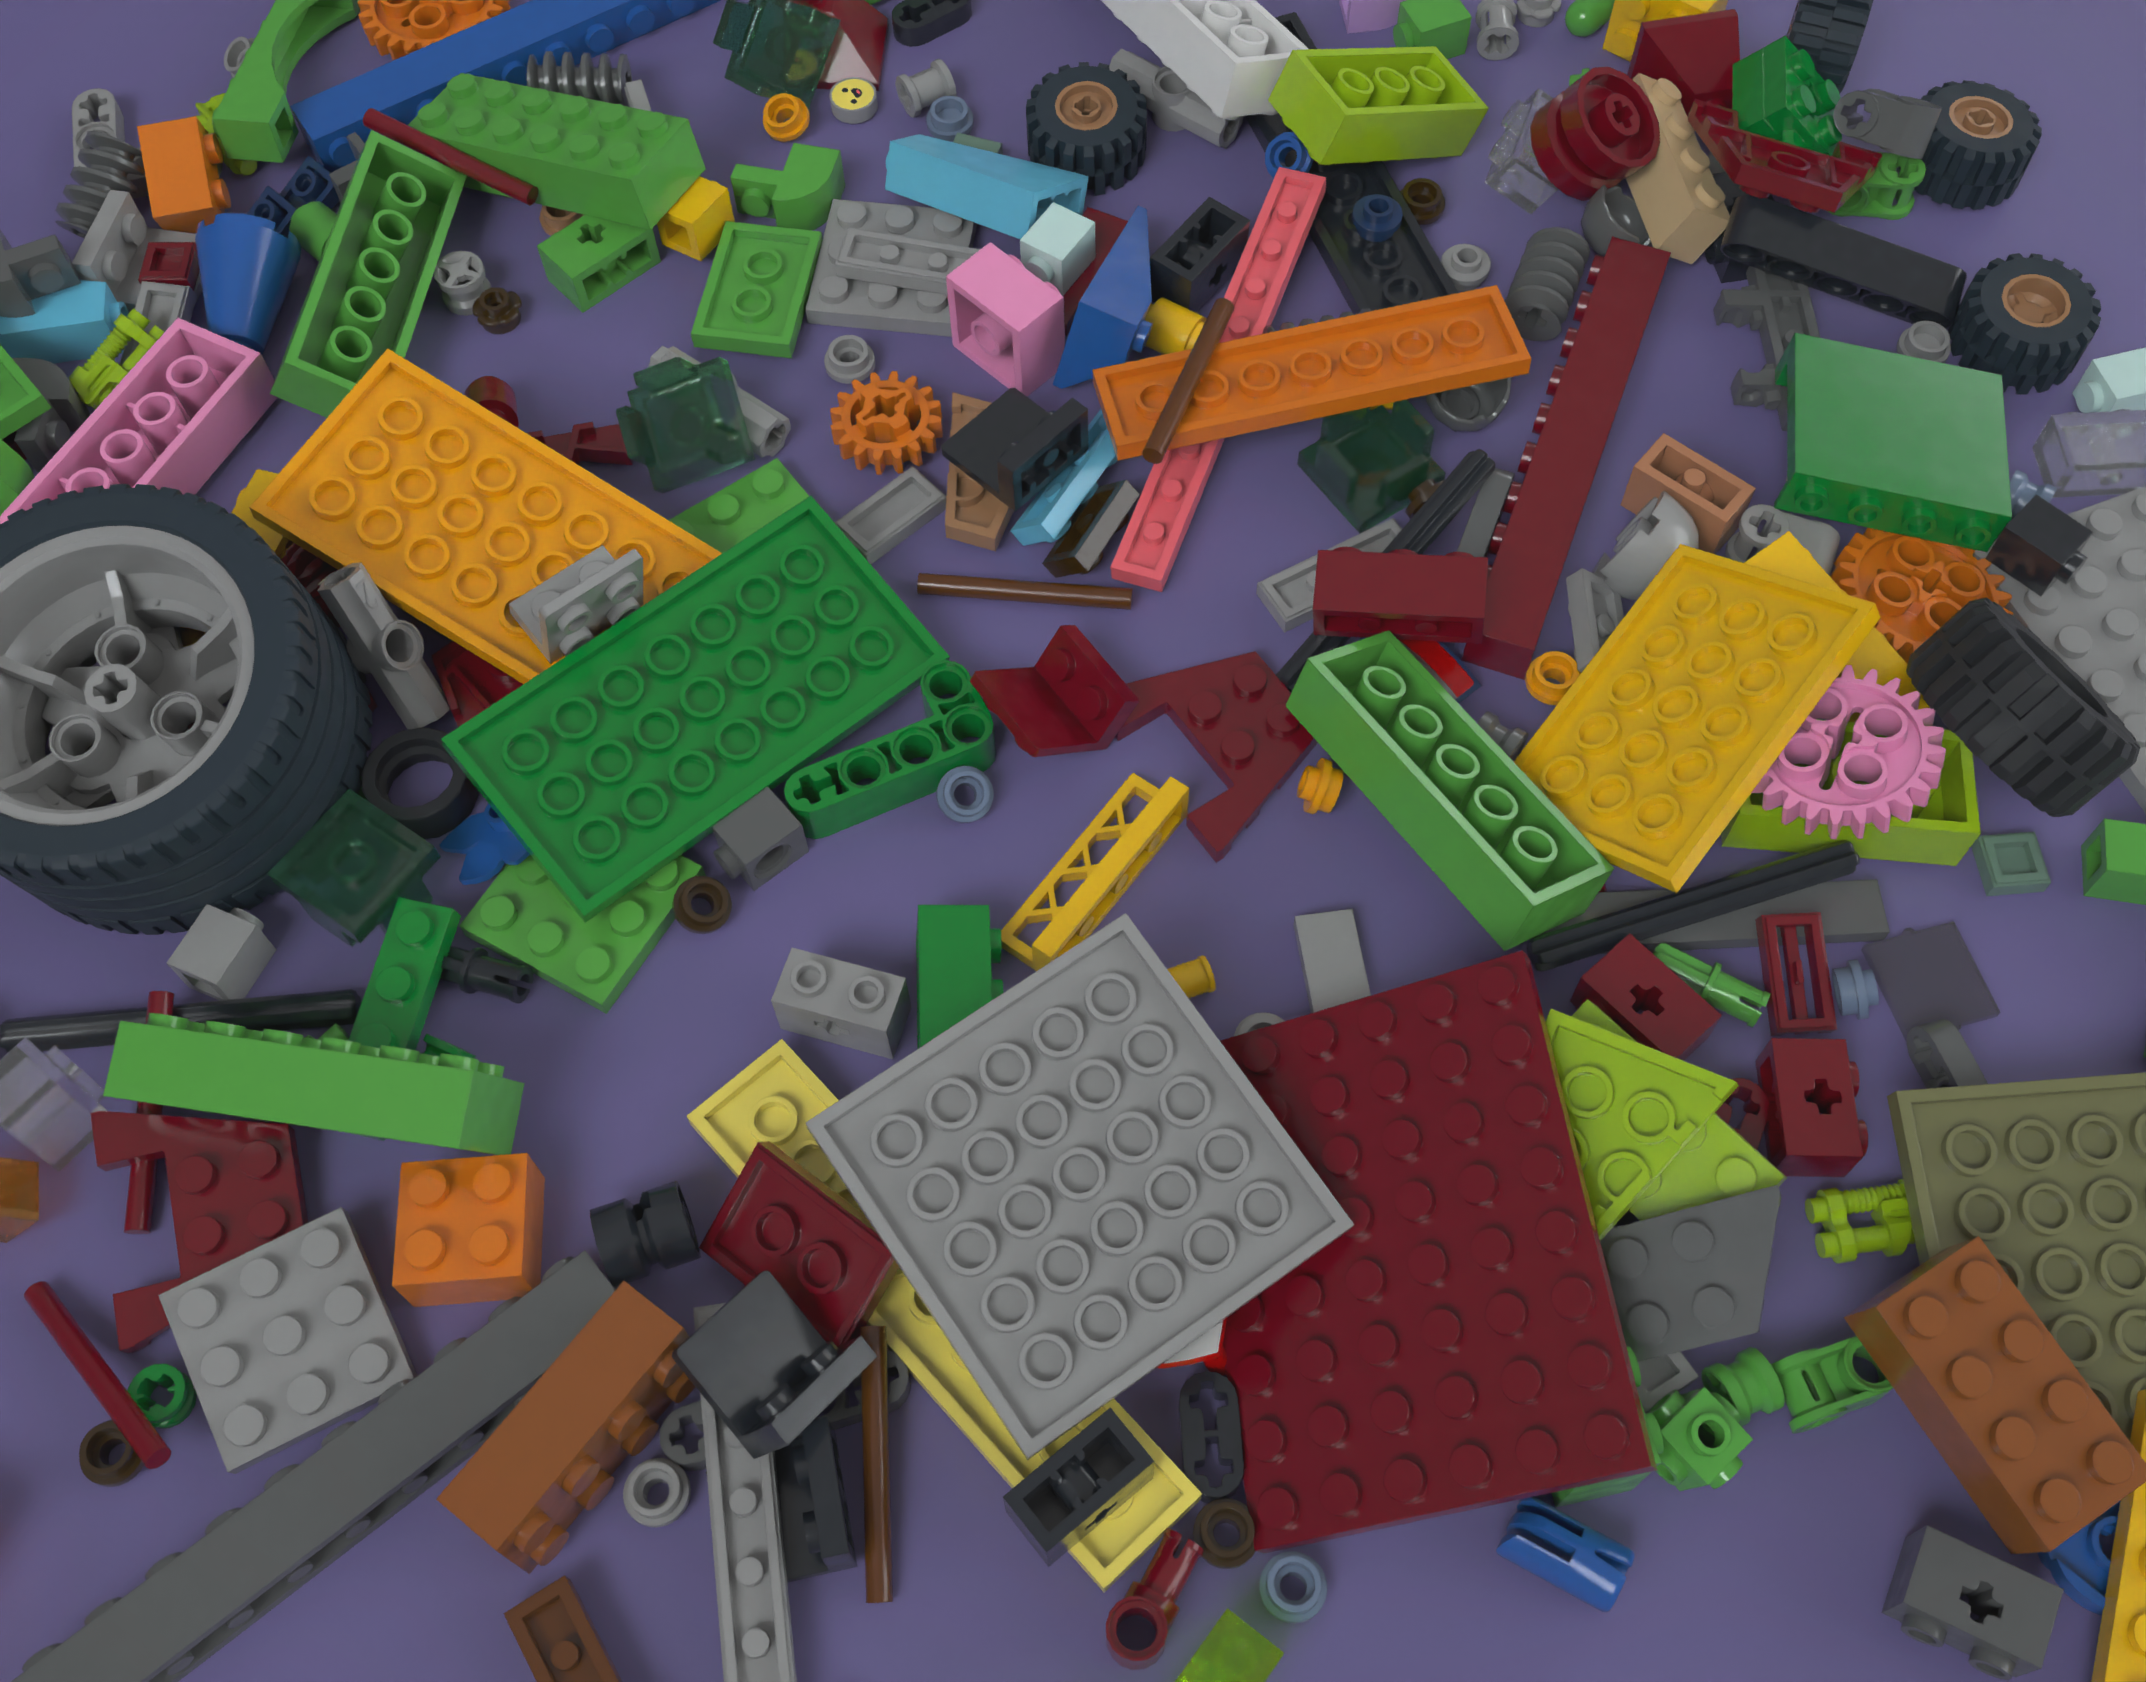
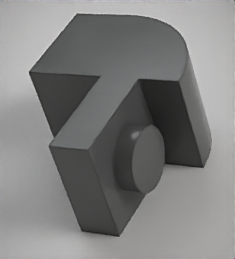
M0 230L1 317L17 318L34 315L32 299L81 284L80 278L71 264V259L55 234L12 248Z
M12 358L52 407L19 428L14 438V441L34 469L40 472L69 440L70 432H76L90 416V412L87 406L80 400L77 391L66 374L57 365L37 358Z

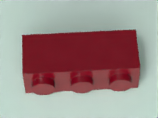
M1353 547L1318 550L1313 599L1314 635L1368 638L1389 630L1400 640L1482 644L1488 557H1474L1466 552H1451L1446 555H1422L1407 549H1396L1388 553L1362 552Z

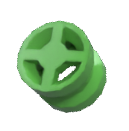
M1749 1347L1738 1352L1735 1355L1734 1362L1726 1366L1716 1362L1702 1370L1701 1379L1703 1387L1709 1392H1715L1723 1396L1735 1407L1741 1417V1427L1747 1425L1750 1422L1751 1415L1756 1412L1762 1411L1771 1414L1784 1407L1785 1397L1779 1378L1766 1357L1756 1348Z

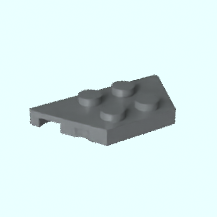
M1778 1185L1615 1227L1600 1241L1626 1347L1629 1346L1633 1350L1638 1362L1760 1332L1767 1276L1769 1275L1773 1252L1772 1245L1778 1208H1780L1781 1192Z

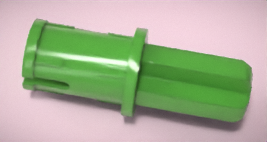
M1660 943L1655 948L1653 954L1711 1006L1745 1022L1750 1027L1757 1023L1762 1012L1742 1003L1739 999L1761 1008L1766 1006L1770 997L1769 992L1761 991L1721 971L1722 964L1718 962L1711 966L1667 943Z

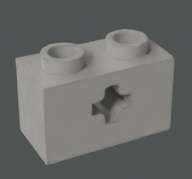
M793 947L790 950L771 999L781 1029L889 1059L894 1058L912 1007L905 977Z

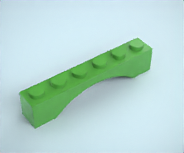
M275 0L268 16L262 21L254 42L247 49L245 58L235 77L230 80L229 88L220 105L213 112V130L215 135L220 138L228 159L284 163L299 133L286 98L287 85L292 71L301 57L319 39L336 27L357 17L360 11L358 0Z

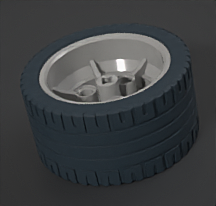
M129 484L110 485L109 489H105L103 486L84 488L82 493H77L75 490L58 495V499L51 501L47 498L32 504L33 508L27 511L20 509L7 516L8 520L0 524V875L73 920L86 925L91 924L96 928L107 931L115 929L120 933L135 935L139 931L145 935L163 934L164 930H168L171 933L185 932L190 929L206 904L230 913L234 907L239 909L246 907L250 910L262 903L263 897L268 894L273 896L285 888L286 885L284 883L290 878L295 880L306 870L304 866L310 860L315 861L325 850L322 846L327 840L332 841L339 831L340 827L338 824L341 819L345 820L353 807L350 803L352 798L357 797L362 786V781L360 780L361 772L368 759L366 753L371 749L372 734L369 732V728L373 726L372 711L368 707L371 703L369 689L364 684L366 682L364 673L357 670L350 655L347 653V639L253 528H250L235 514L228 513L220 505L212 501L206 502L203 497L191 493L183 495L180 490L161 487L158 490L154 485L136 484L135 488H132ZM179 627L205 632V634L196 643L184 647ZM97 662L101 665V666L92 667V666H93L94 664H96ZM230 699L227 708L224 707L222 704ZM195 722L193 726L188 730L187 726ZM52 725L54 727L49 735V747L52 753L46 756L45 746ZM113 799H116L117 803L107 805Z

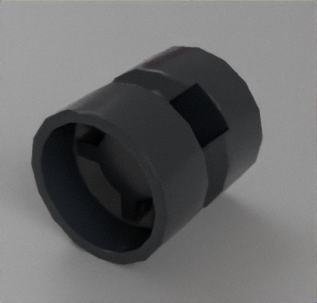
M677 1181L642 1192L640 1202L637 1204H632L626 1198L590 1210V1220L596 1245L606 1274L614 1288L618 1287L623 1281L629 1283L649 1276L653 1264L658 1263L667 1270L701 1258L694 1225Z

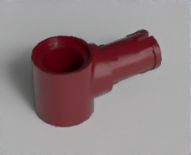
M1167 1528L1164 1531L1163 1539L1140 1582L1132 1581L1124 1598L1111 1609L1106 1621V1644L1112 1658L1122 1667L1131 1670L1146 1669L1155 1664L1162 1656L1168 1632L1180 1611L1175 1603L1198 1559L1204 1553L1201 1546L1188 1538L1180 1556L1174 1558L1181 1544L1182 1534ZM1130 1616L1146 1618L1152 1623L1156 1631L1155 1641L1150 1647L1141 1651L1127 1649L1120 1643L1116 1634L1121 1622Z

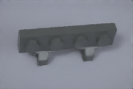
M1749 266L1746 272L1749 286L1742 287L1741 290L1722 289L1721 295L1713 309L1716 325L1718 326L1724 322L1732 323L1737 328H1740L1749 323L1751 330L1759 329L1767 363L1759 373H1749L1742 368L1739 369L1730 387L1733 404L1758 407L1764 404L1766 409H1777L1782 431H1787V387L1775 385V369L1795 332L1820 337L1808 286Z

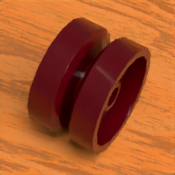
M1611 67L1592 68L1565 91H1562L1535 112L1530 126L1531 146L1541 170L1548 180L1565 195L1581 201L1590 200L1602 185L1610 189L1624 178H1628L1656 157L1660 145L1659 122L1652 103L1636 82L1625 73Z

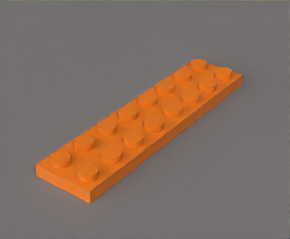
M1497 285L1218 343L1168 450L1528 374L1531 356ZM1192 349L1092 370L1093 385L1118 461L1142 456V451Z

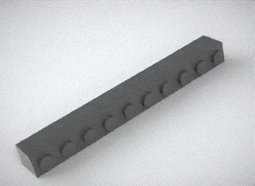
M586 1250L575 1258L566 1257L556 1262L545 1272L542 1277V1283L522 1298L513 1297L500 1304L490 1314L489 1322L469 1338H458L444 1346L434 1357L433 1365L413 1380L405 1379L391 1386L380 1396L378 1406L357 1422L350 1421L331 1431L323 1439L320 1450L300 1465L292 1464L275 1473L265 1483L263 1487L264 1492L244 1507L233 1508L215 1518L206 1527V1535L184 1552H176L159 1560L145 1574L146 1580L123 1598H113L95 1608L85 1618V1626L66 1641L47 1646L31 1656L22 1667L23 1673L11 1682H179L476 1453L613 1294L615 1289Z

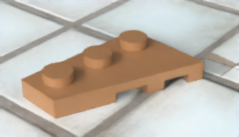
M952 392L950 438L992 403ZM949 461L945 512L946 538L996 552L1014 511Z

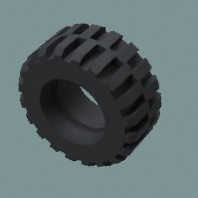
M1988 598L1969 601L1910 654L1906 669L1907 675L1912 679L1911 682L1916 690L1923 695L1925 702L1931 709L1934 708L1935 712L1941 717L1942 722L2001 780L2003 779L2023 799L2026 798L2034 807L2042 812L2045 811L2051 817L2073 815L2135 764L2140 745L2136 742V738L2099 695L2030 629H2027L2012 614L2007 613L2000 605Z

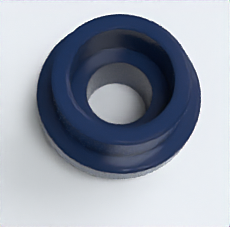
M1373 194L1357 201L1353 208L1352 221L1362 238L1371 242H1382L1391 238L1394 232L1398 230L1402 222L1403 212L1399 203L1391 197Z

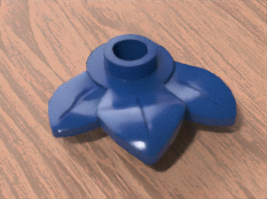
M489 803L484 812L471 815L439 844L440 848L445 852L466 854L459 876L462 885H473L487 881L496 875L505 863L518 865L530 855Z

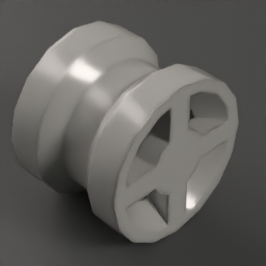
M451 252L437 262L434 271L435 281L442 290V298L446 307L457 315H473L472 306L474 301L485 290L492 288L490 282L485 277L483 262L478 255L472 252Z

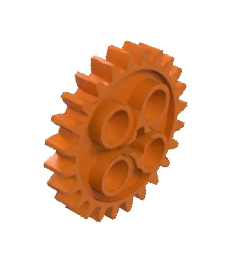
M358 0V6L361 11L358 16L370 45H376L381 56L390 53L394 61L510 10L509 1L511 0Z
M1867 528L1863 535L1860 533L1854 534L1848 545L1844 547L1834 562L1836 568L1830 575L1832 580L1847 595L1876 604L1881 618L1874 627L1886 637L1888 643L1907 664L1910 654L1969 601L1988 598L2000 605L2007 613L2013 615V612L2004 608L2012 599V595L1996 590L2004 582V575L1988 574L1986 570L1992 563L1985 558L1977 560L1973 556L1975 552L1973 549Z

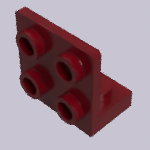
M1061 625L1034 667L975 671L970 679V683L983 697L986 707L995 713L1014 735L1017 745L1032 757L1107 749L1140 701L1076 625Z

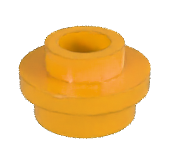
M777 94L771 97L764 106L763 126L774 140L781 142L792 141L801 136L809 125L810 113L807 106L800 98L791 94Z
M1550 651L1542 654L1530 663L1525 675V684L1529 693L1538 701L1549 705H1557L1581 672L1577 670V663L1570 655L1560 651ZM1547 678L1556 679L1557 681L1560 682V684L1551 683V682L1547 681L1546 679H1547Z
M1321 758L1315 767L1310 765L1305 767L1297 788V797L1304 799V812L1315 814L1319 810L1330 813L1335 806L1343 783V770L1332 767L1331 760Z

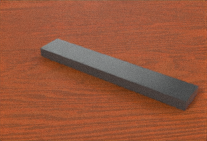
M1877 879L1830 881L1639 942L1650 952H1653L1660 943H1667L1679 950L1759 947L1755 921L1759 916L1821 912L1825 943L1884 941L1890 930ZM1669 889L1598 892L1584 914L1542 934L1675 892ZM1804 926L1796 927L1798 945L1806 944ZM1779 927L1776 928L1778 946H1782L1781 931Z

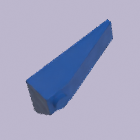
M1137 206L1081 297L1053 381L1054 386L1063 389L1092 379L1093 369L1126 363L1133 350L1139 353L1143 351L1153 323L1145 320L1152 301L1146 208Z

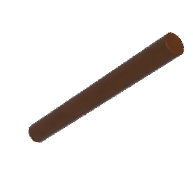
M1218 298L1215 301L1142 451L1144 459L1150 463L1159 464L1162 462L1231 318L1234 305L1226 298Z
M919 573L917 581V593L922 595L1131 610L1133 588Z
M886 1326L860 1327V1336L863 1337L877 1355L861 1372L866 1603L893 1602Z

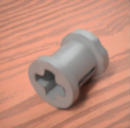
M1482 0L1477 6L1475 19L1476 24L1481 29L1477 36V50L1482 57L1488 60L1506 59L1519 46V35L1516 28L1513 27L1517 14V6L1513 0Z
M941 59L932 61L930 68L908 77L906 74H901L896 77L895 86L898 97L906 113L912 118L919 116L921 110L932 105L936 99L943 96L957 95L951 72Z

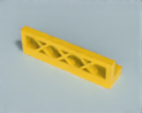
M1132 773L1001 930V948L1035 971H1038L1087 939L1187 817L1189 787L1170 776L1159 789L1135 773ZM1136 794L1147 801L1148 804L1132 823L1125 824L1123 808ZM1116 818L1117 825L1109 826ZM1119 838L1098 864L1091 865L1089 849L1096 841ZM1083 858L1084 866L1075 867ZM1085 879L1066 904L1057 907L1054 892L1062 882ZM1049 899L1050 908L1041 909V907ZM1051 921L1033 942L1032 948L1017 938L1027 924Z

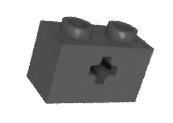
M1927 1525L1905 1537L1881 1613L1902 1622L1901 1631L1909 1637L1935 1647H1942L1945 1643L1970 1655L1968 1662L1977 1670L1999 1679L2011 1680L2013 1676L2018 1677L2042 1668L2064 1589ZM1966 1595L1969 1597L1968 1604L1959 1598ZM1972 1612L1978 1615L1979 1618L1976 1620H1972L1971 1618H1969L1970 1613Z

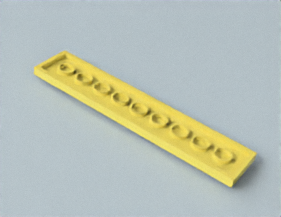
M783 1039L779 1040L686 1116L690 1125L737 1178L757 1143L770 1141L862 1212L806 1126L807 1121L839 1100ZM899 1267L867 1325L886 1326L887 1348L890 1351H894L907 1366L909 1373L1011 1488L1019 1484L1109 1408L1114 1411L1155 1461L1153 1479L1068 1550L1069 1554L1105 1593L1163 1537V1533L1167 1528L1171 1529L1202 1499V1493L1115 1399H1112L1027 1460Z

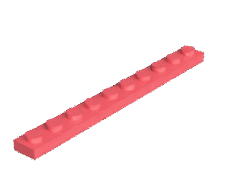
M1283 167L1278 168L1224 298L1233 303L1234 311L1219 343L1267 333V327L1271 326L1326 192V177ZM1225 438L1167 450L1162 462L1153 464L1111 564L1112 579L1159 592L1163 591Z

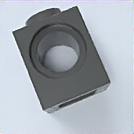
M768 786L712 826L719 848L713 851L716 860L731 879L734 880L740 875L754 891L809 852L802 824Z

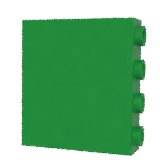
M1794 333L1775 369V385L1787 387V481L1774 502V508L1987 552L2012 518L2002 375Z

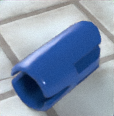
M1534 1496L1519 1500L1517 1513L1511 1517L1508 1523L1507 1535L1500 1540L1496 1549L1497 1554L1604 1613L1609 1612L1615 1604L1626 1581L1625 1574L1628 1568L1632 1567L1635 1558L1633 1550Z

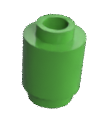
M313 201L299 207L292 215L289 231L297 237L301 248L317 261H320L337 213L324 203Z

